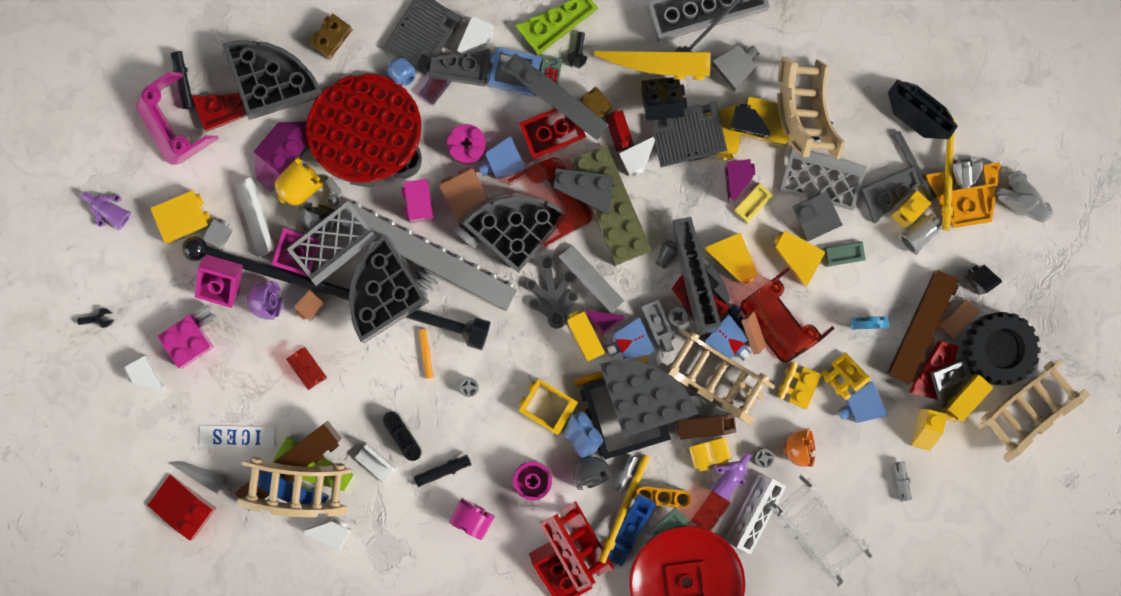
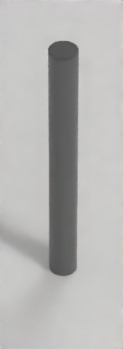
M901 131L893 134L909 165L915 167L920 185L928 200L935 199L936 197Z

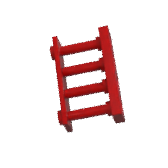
M577 501L560 509L563 513L562 517L559 518L558 514L539 524L576 590L579 592L596 583L593 578L595 573L600 576L613 570L614 567L609 558H607L605 564L598 561L603 548ZM567 522L573 531L570 535L564 527V524ZM576 539L582 547L581 551H578L573 543ZM586 556L592 565L589 569L583 560Z

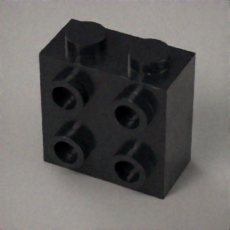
M669 77L641 81L646 121L684 117V109H687V99L683 97L685 96L684 84H680V79Z

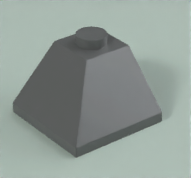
M827 191L792 206L807 241L843 225Z

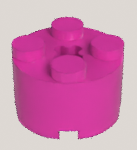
M463 124L453 128L447 139V147L455 161L463 165H472L484 156L486 140L479 128L470 124ZM466 140L472 144V146H468V149H465L464 145H462Z
M528 461L520 465L516 470L513 485L516 492L523 499L536 501L546 496L550 491L552 476L549 469L543 463ZM532 475L538 480L534 486H531L530 482L527 481Z
M461 498L449 523L459 530L462 529L466 534L482 540L495 516L485 511L486 509L477 504L474 506L470 501Z

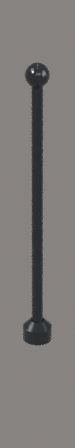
M189 237L182 245L183 255L188 260L199 261L207 254L241 264L243 269L349 301L350 289L324 281L316 286L310 277L207 247L206 242L200 237ZM418 309L405 317L461 334L468 347L481 351L485 345L491 321L478 317L469 320L465 324Z

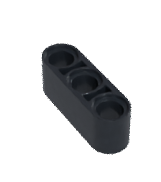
M395 411L386 413L383 417V423L405 458L409 461L418 460L422 456V448L401 415ZM391 414L397 417L395 425H390L387 421L388 416ZM400 431H405L408 434L406 441L398 439ZM410 447L418 449L417 457L412 458L409 456L408 450Z

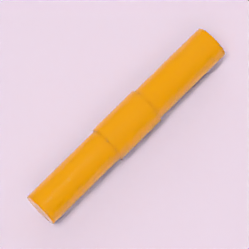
M420 329L419 336L425 377L430 379L433 378L427 331L426 329Z

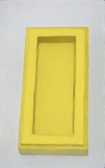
M759 182L733 211L744 222L748 223L769 201L773 194Z

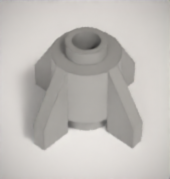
M977 157L960 160L953 159V177L956 184L960 185V188H970L980 176L983 170V162H977Z

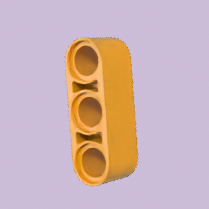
M640 486L635 492V497L637 498L641 490H647L649 492L648 498L656 502L657 506L686 508L691 503L690 494L682 489ZM660 492H667L668 499L665 502L658 500ZM679 494L687 495L686 503L679 504L677 502Z

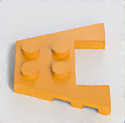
M1000 162L983 165L982 173L985 185L952 191L951 207H953V216H951L950 224L953 229L992 222ZM944 172L925 175L940 206L943 207Z

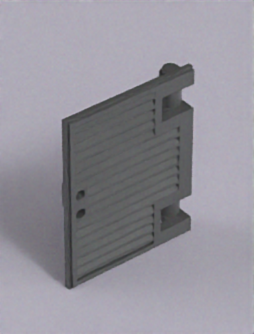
M413 0L382 49L397 58L407 59L416 70L426 75L430 70L431 57H437L451 35L458 28L462 17L435 0ZM447 17L453 20L449 27L443 25ZM423 55L428 58L424 66L418 63Z
M716 101L709 102L710 104L697 105L684 109V117L650 120L661 168L728 151ZM712 112V115L703 117V113ZM667 123L668 127L659 129L658 125Z

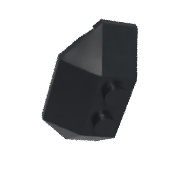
M897 79L887 92L893 115L923 138L950 139L957 129L958 125L954 122L947 107L917 84L902 82Z

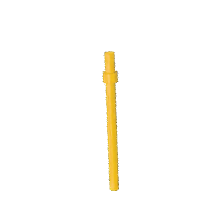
M955 132L950 139L946 140L944 204L941 207L943 231H950L951 216H953L951 200Z
M645 454L641 458L609 536L603 542L602 546L604 547L598 561L604 564L610 551L613 550L616 544L614 541L650 459Z

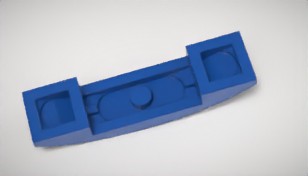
M259 470L257 486L270 493L272 472ZM280 476L277 498L289 503L292 499L294 482ZM301 486L299 502L301 504H311L314 497V488L310 490ZM322 492L321 503L327 501L328 494Z
M641 494L637 496L614 541L616 544L608 555L610 561L623 566L656 502Z

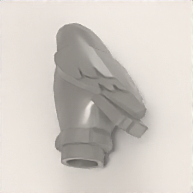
M1021 170L1007 177V185L1010 190L998 188L997 199L1021 215H1027L1031 219L1042 223L1048 221L1053 216L1050 204L1044 202L1040 193L1027 181V175L1022 174Z

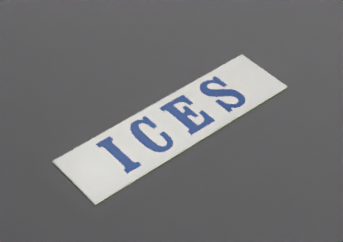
M200 425L199 447L274 448L275 427Z

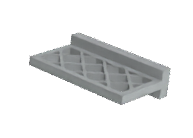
M791 147L780 191L811 198L831 186L836 195L831 198L833 205L854 211L867 166L836 159L835 157L810 151L809 158L802 157ZM793 158L801 160L804 168L794 172L791 167ZM816 164L820 166L823 173L813 178L808 168ZM833 169L838 170L841 178L831 183L826 173ZM806 170L811 179L801 184L796 175ZM825 175L829 185L819 189L815 179ZM850 175L859 176L857 184L850 188L845 178ZM794 176L799 186L794 189L785 188L787 180ZM843 180L848 189L837 194L833 185ZM813 182L818 191L811 195L806 194L803 186ZM850 192L853 197L851 206L843 204L840 196Z
M347 201L287 250L317 286L375 240L377 236ZM348 207L351 210L352 221L340 220V214L344 208ZM338 214V219H332ZM354 215L359 220V222L354 221ZM328 221H337L336 233L325 232V225ZM340 222L351 223L350 234L339 233ZM353 223L362 224L367 231L360 236L352 235ZM323 226V231H317L320 227ZM322 233L321 245L310 244V235ZM324 234L336 235L335 246L323 245ZM338 235L350 237L347 247H337ZM352 237H357V239H355V240L351 243ZM308 238L307 243H302L305 239ZM298 245H306V257L297 256L293 249ZM309 246L321 247L320 258L308 257ZM323 247L334 249V257L330 260L322 259ZM337 249L342 250L338 254H336ZM308 260L319 261L318 270L313 274L307 268ZM321 261H325L326 263L321 266Z

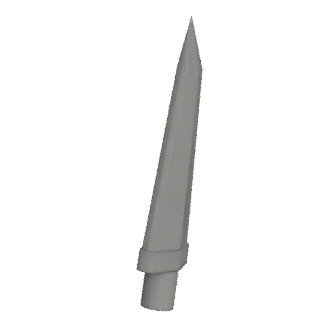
M184 462L170 463L216 494L220 490L228 493L232 490L233 486L225 483L227 477L224 475H219Z

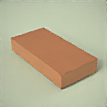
M965 299L942 322L940 328L951 339H954L980 312Z
M752 311L748 312L741 322L751 350L755 355L761 353L766 343L755 312Z

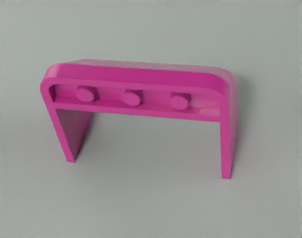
M168 72L145 87L136 103L137 111L166 161L172 165L181 164L219 139L217 135H206L191 145L185 136H176L157 103L161 100V90L183 77L182 73Z

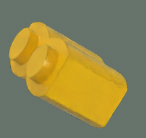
M726 437L688 446L694 469H699V472L709 470L710 465L713 464L727 465L729 463L728 460H732Z

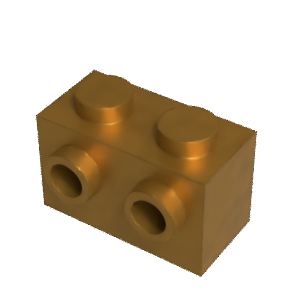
M333 13L331 16H326L321 24L323 26L320 31H315L310 38V45L329 60L333 58L353 31L350 25Z

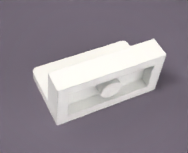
M368 443L355 456L357 461L383 483L396 469L393 464Z

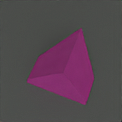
M586 310V316L602 336L624 320L625 316Z

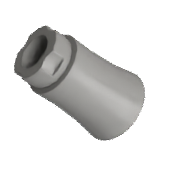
M931 213L910 229L899 234V238L911 253L917 255L942 229V222Z

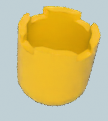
M299 157L275 180L274 185L278 193L276 197L283 204L287 202L292 206H299L324 185V183L319 182L321 178L309 165L304 167L301 164L303 160Z

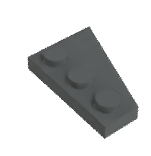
M484 49L480 52L471 51L459 55L450 54L431 57L428 78L485 87L490 49Z
M914 166L905 168L860 188L874 224L885 213L891 211L894 208L893 206L901 199L907 197L921 184Z
M556 168L554 189L609 215L614 176Z

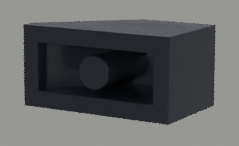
M740 103V106H735L730 131L763 138L770 136L769 129L757 111L751 109V105Z
M985 264L980 266L974 265L968 270L969 274L965 276L978 295L987 294L1002 283V280Z

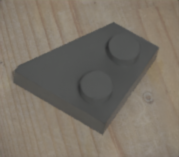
M960 359L930 372L939 406L946 407L948 405L947 401L953 395H957L961 387L971 379L967 359Z

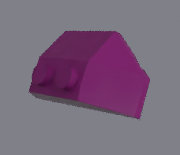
M306 121L278 122L253 151L256 179L271 192L275 188L274 184L277 177L297 157L301 158L309 149Z

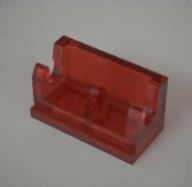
M306 347L299 349L286 358L308 390H312L328 378Z
M712 490L691 521L698 527L712 531L732 503Z

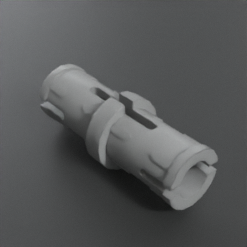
M628 453L622 468L618 470V477L612 487L613 490L617 491L619 484H621L618 492L622 494L628 479L632 477L631 473L639 459L633 456L631 463H629L632 455Z
M905 461L893 463L896 475L895 485L898 486L900 502L912 500L909 487L911 481L907 476Z

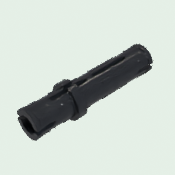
M176 51L170 53L174 68L172 71L182 73L183 77L177 80L182 109L194 108L187 77L188 68L184 63L183 52Z
M468 454L455 460L450 459L441 466L416 475L414 479L419 488L446 475H454L457 471L472 466Z

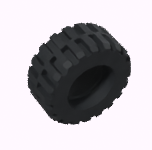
M998 312L980 317L979 320L971 324L972 327L965 333L967 337L963 339L962 345H965L962 354L967 359L968 366L971 369L970 372L973 375H980L991 385H1013L1018 381L1026 379L1027 375L1032 374L1035 370L1034 365L1039 362L1037 355L1041 353V347H1038L1037 342H1040L1039 336L1034 334L1035 328L1029 326V321L1025 318H1020L1019 315L1014 313ZM996 331L1010 333L1017 343L1016 358L1012 364L1006 367L992 365L985 354L986 340L990 334Z

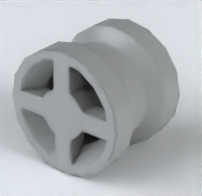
M209 305L203 306L192 314L193 318L198 320L200 328L217 318L215 314L210 312Z
M675 307L668 313V321L673 326H681L687 321V312L682 307Z
M466 378L460 383L459 389L465 397H473L479 390V384L472 378Z
M759 449L754 454V462L759 467L768 468L774 462V455L768 449Z

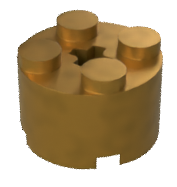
M596 86L579 99L583 105L601 119L614 106Z

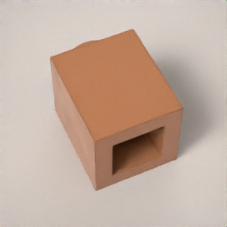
M309 290L294 308L298 310L296 314L302 320L308 319L311 321L326 303L313 291Z

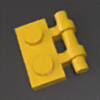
M846 352L831 363V366L834 368L832 372L825 369L821 373L825 378V382L828 385H832L838 396H842L845 400L851 397V394L848 392L850 387L857 392L871 380ZM839 376L845 380L841 384L837 381Z
M791 362L789 368L785 370L786 375L783 383L778 387L777 397L784 400L786 393L791 395L789 403L807 410L822 374L803 367L801 373L796 372L798 364ZM794 377L798 380L794 389H791L789 386Z

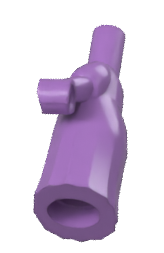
M84 191L81 195L82 199L90 203L91 212L95 215L96 224L99 227H104L106 224L101 219L102 216L119 231L125 226L131 216V211L110 202L115 201L119 203L122 197L118 194L94 197Z
M746 451L739 461L730 462L728 465L716 464L714 470L717 473L725 472L711 489L729 500L737 485L742 486L745 484L746 464L752 455Z

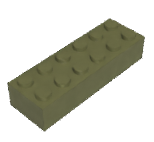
M607 144L572 158L571 163L575 171L614 176L609 215L590 206L615 266L651 252L649 242Z

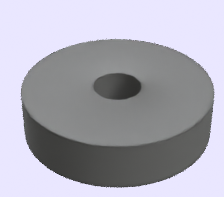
M457 224L453 226L451 230L473 249L478 246L479 242Z

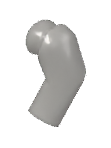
M330 177L324 182L330 190L326 203L329 206H336L340 202L341 189Z

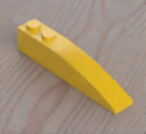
M594 51L595 56L611 63L647 73L674 75V79L685 80V76H693V80H704V76H710L711 53Z

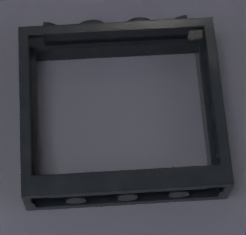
M602 379L582 386L583 390H580L582 401H587L588 408L585 409L589 419H592L594 428L603 438V443L597 449L600 457L603 456L606 460L671 440L667 424L659 426L660 437L608 452L590 394V389L606 385L605 381Z

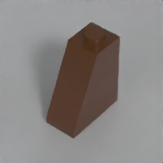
M732 414L678 420L677 433L680 436V440L722 436L737 432L735 416Z

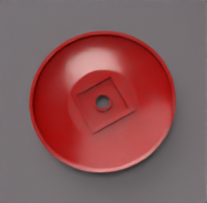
M696 526L673 527L652 537L636 555L629 576L630 596H744L745 573L741 560L734 548L717 533ZM684 577H690L692 583L685 587L681 584V580Z

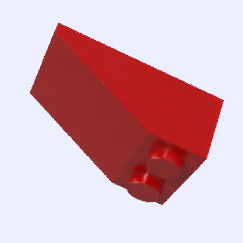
M556 109L549 110L519 123L532 158L535 160L587 138L584 130Z
M171 474L147 505L168 525L189 541L195 539L217 509Z
M550 542L529 553L533 567L552 596H580L593 589L590 586L579 592L576 590Z

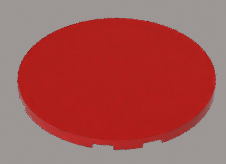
M376 74L351 75L338 80L337 83L329 88L327 87L322 92V95L316 98L307 118V141L316 161L331 175L355 183L375 182L395 174L413 157L421 138V116L415 100L401 84H396L392 79Z

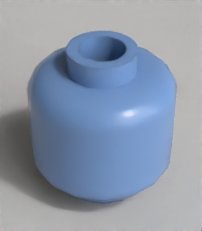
M395 58L388 64L387 74L396 84L408 86L414 81L416 71L407 59Z

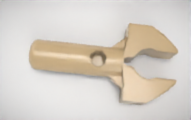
M739 379L737 385L746 395L742 399L745 402L752 390L743 379ZM760 391L757 398L762 402L763 394Z

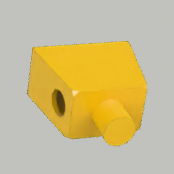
M915 189L890 216L905 229L931 205V202Z

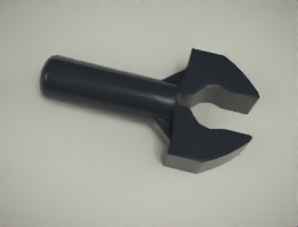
M578 32L575 51L568 53L567 60L571 67H573V60L577 55L580 59L579 69L586 64L587 56H584L582 53L585 38L584 32Z
M101 308L97 315L77 318V324L99 323L101 328H107L115 320L105 321L101 318L106 314L114 313L107 308Z

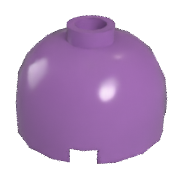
M260 282L251 289L247 296V304L255 316L261 319L273 320L275 319L274 317L280 315L283 299L282 297L279 298L278 291H281V288L277 282Z

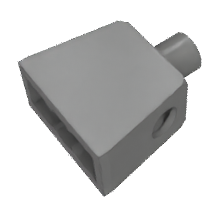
M753 45L746 51L737 46L713 60L712 66L735 92L755 69L756 64L752 60L759 55V52Z

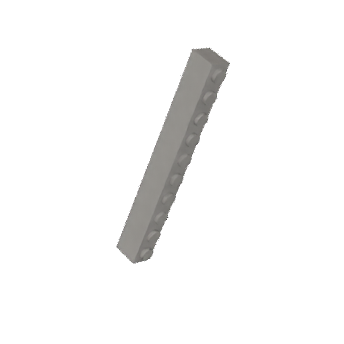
M354 200L350 203L377 236L373 240L374 242L387 235L401 256L505 311L508 310L517 293V290L514 289L516 285L507 280L504 283L497 280L499 276L490 271L487 274L480 271L482 267L475 263L468 265L464 262L465 258L454 254V256L447 253L448 249L437 245V247L430 245L431 241L423 236H420V238L413 236L414 232L406 227L403 229L396 227L397 223L387 218L385 221L379 218V213L372 209L369 212L362 209L363 205ZM348 207L341 211L340 220L352 221V212ZM354 215V221L359 222V220ZM340 222V224L351 229V223ZM353 223V231L361 235L367 231L362 224Z

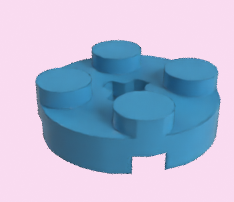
M888 316L851 318L850 330L889 328Z

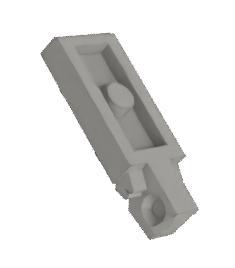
M656 299L642 305V311L655 341H657L658 345L663 344L667 353L673 351L674 348L671 340L675 339L674 333L660 300Z

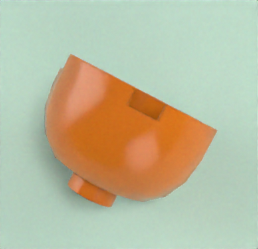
M810 428L795 430L787 438V443L783 445L784 454L788 455L789 460L794 465L813 467L815 464L816 456L812 457L813 451L816 450L815 440Z

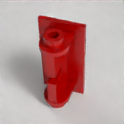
M616 110L610 112L611 114L605 115L616 152L633 147L634 143L623 110Z

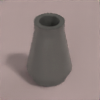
M668 239L665 243L663 242L655 264L666 269L667 265L678 254L676 243Z

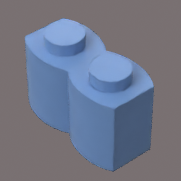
M584 412L572 415L563 427L565 436L573 443L576 452L582 458L593 455L603 443L601 434L592 426L591 420Z

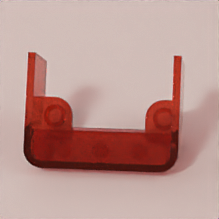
M556 157L534 164L507 179L509 186L525 177H528L535 184L548 180L566 213L561 215L556 221V227L560 234L543 243L545 249L587 226L592 219V214L586 203L553 188L556 168L567 170L563 162Z
M788 267L745 298L740 304L744 315L748 312H755L766 344L776 357L784 363L795 359L819 343L835 329L831 326L820 333L811 324L801 327L779 297L785 291L780 278L790 271Z

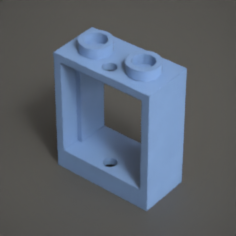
M499 47L496 48V52L492 51L490 63H493L492 71L488 70L486 77L489 87L534 97V93L526 87L495 81L501 55L512 57L516 53L524 60L532 61V66L539 71L542 57Z

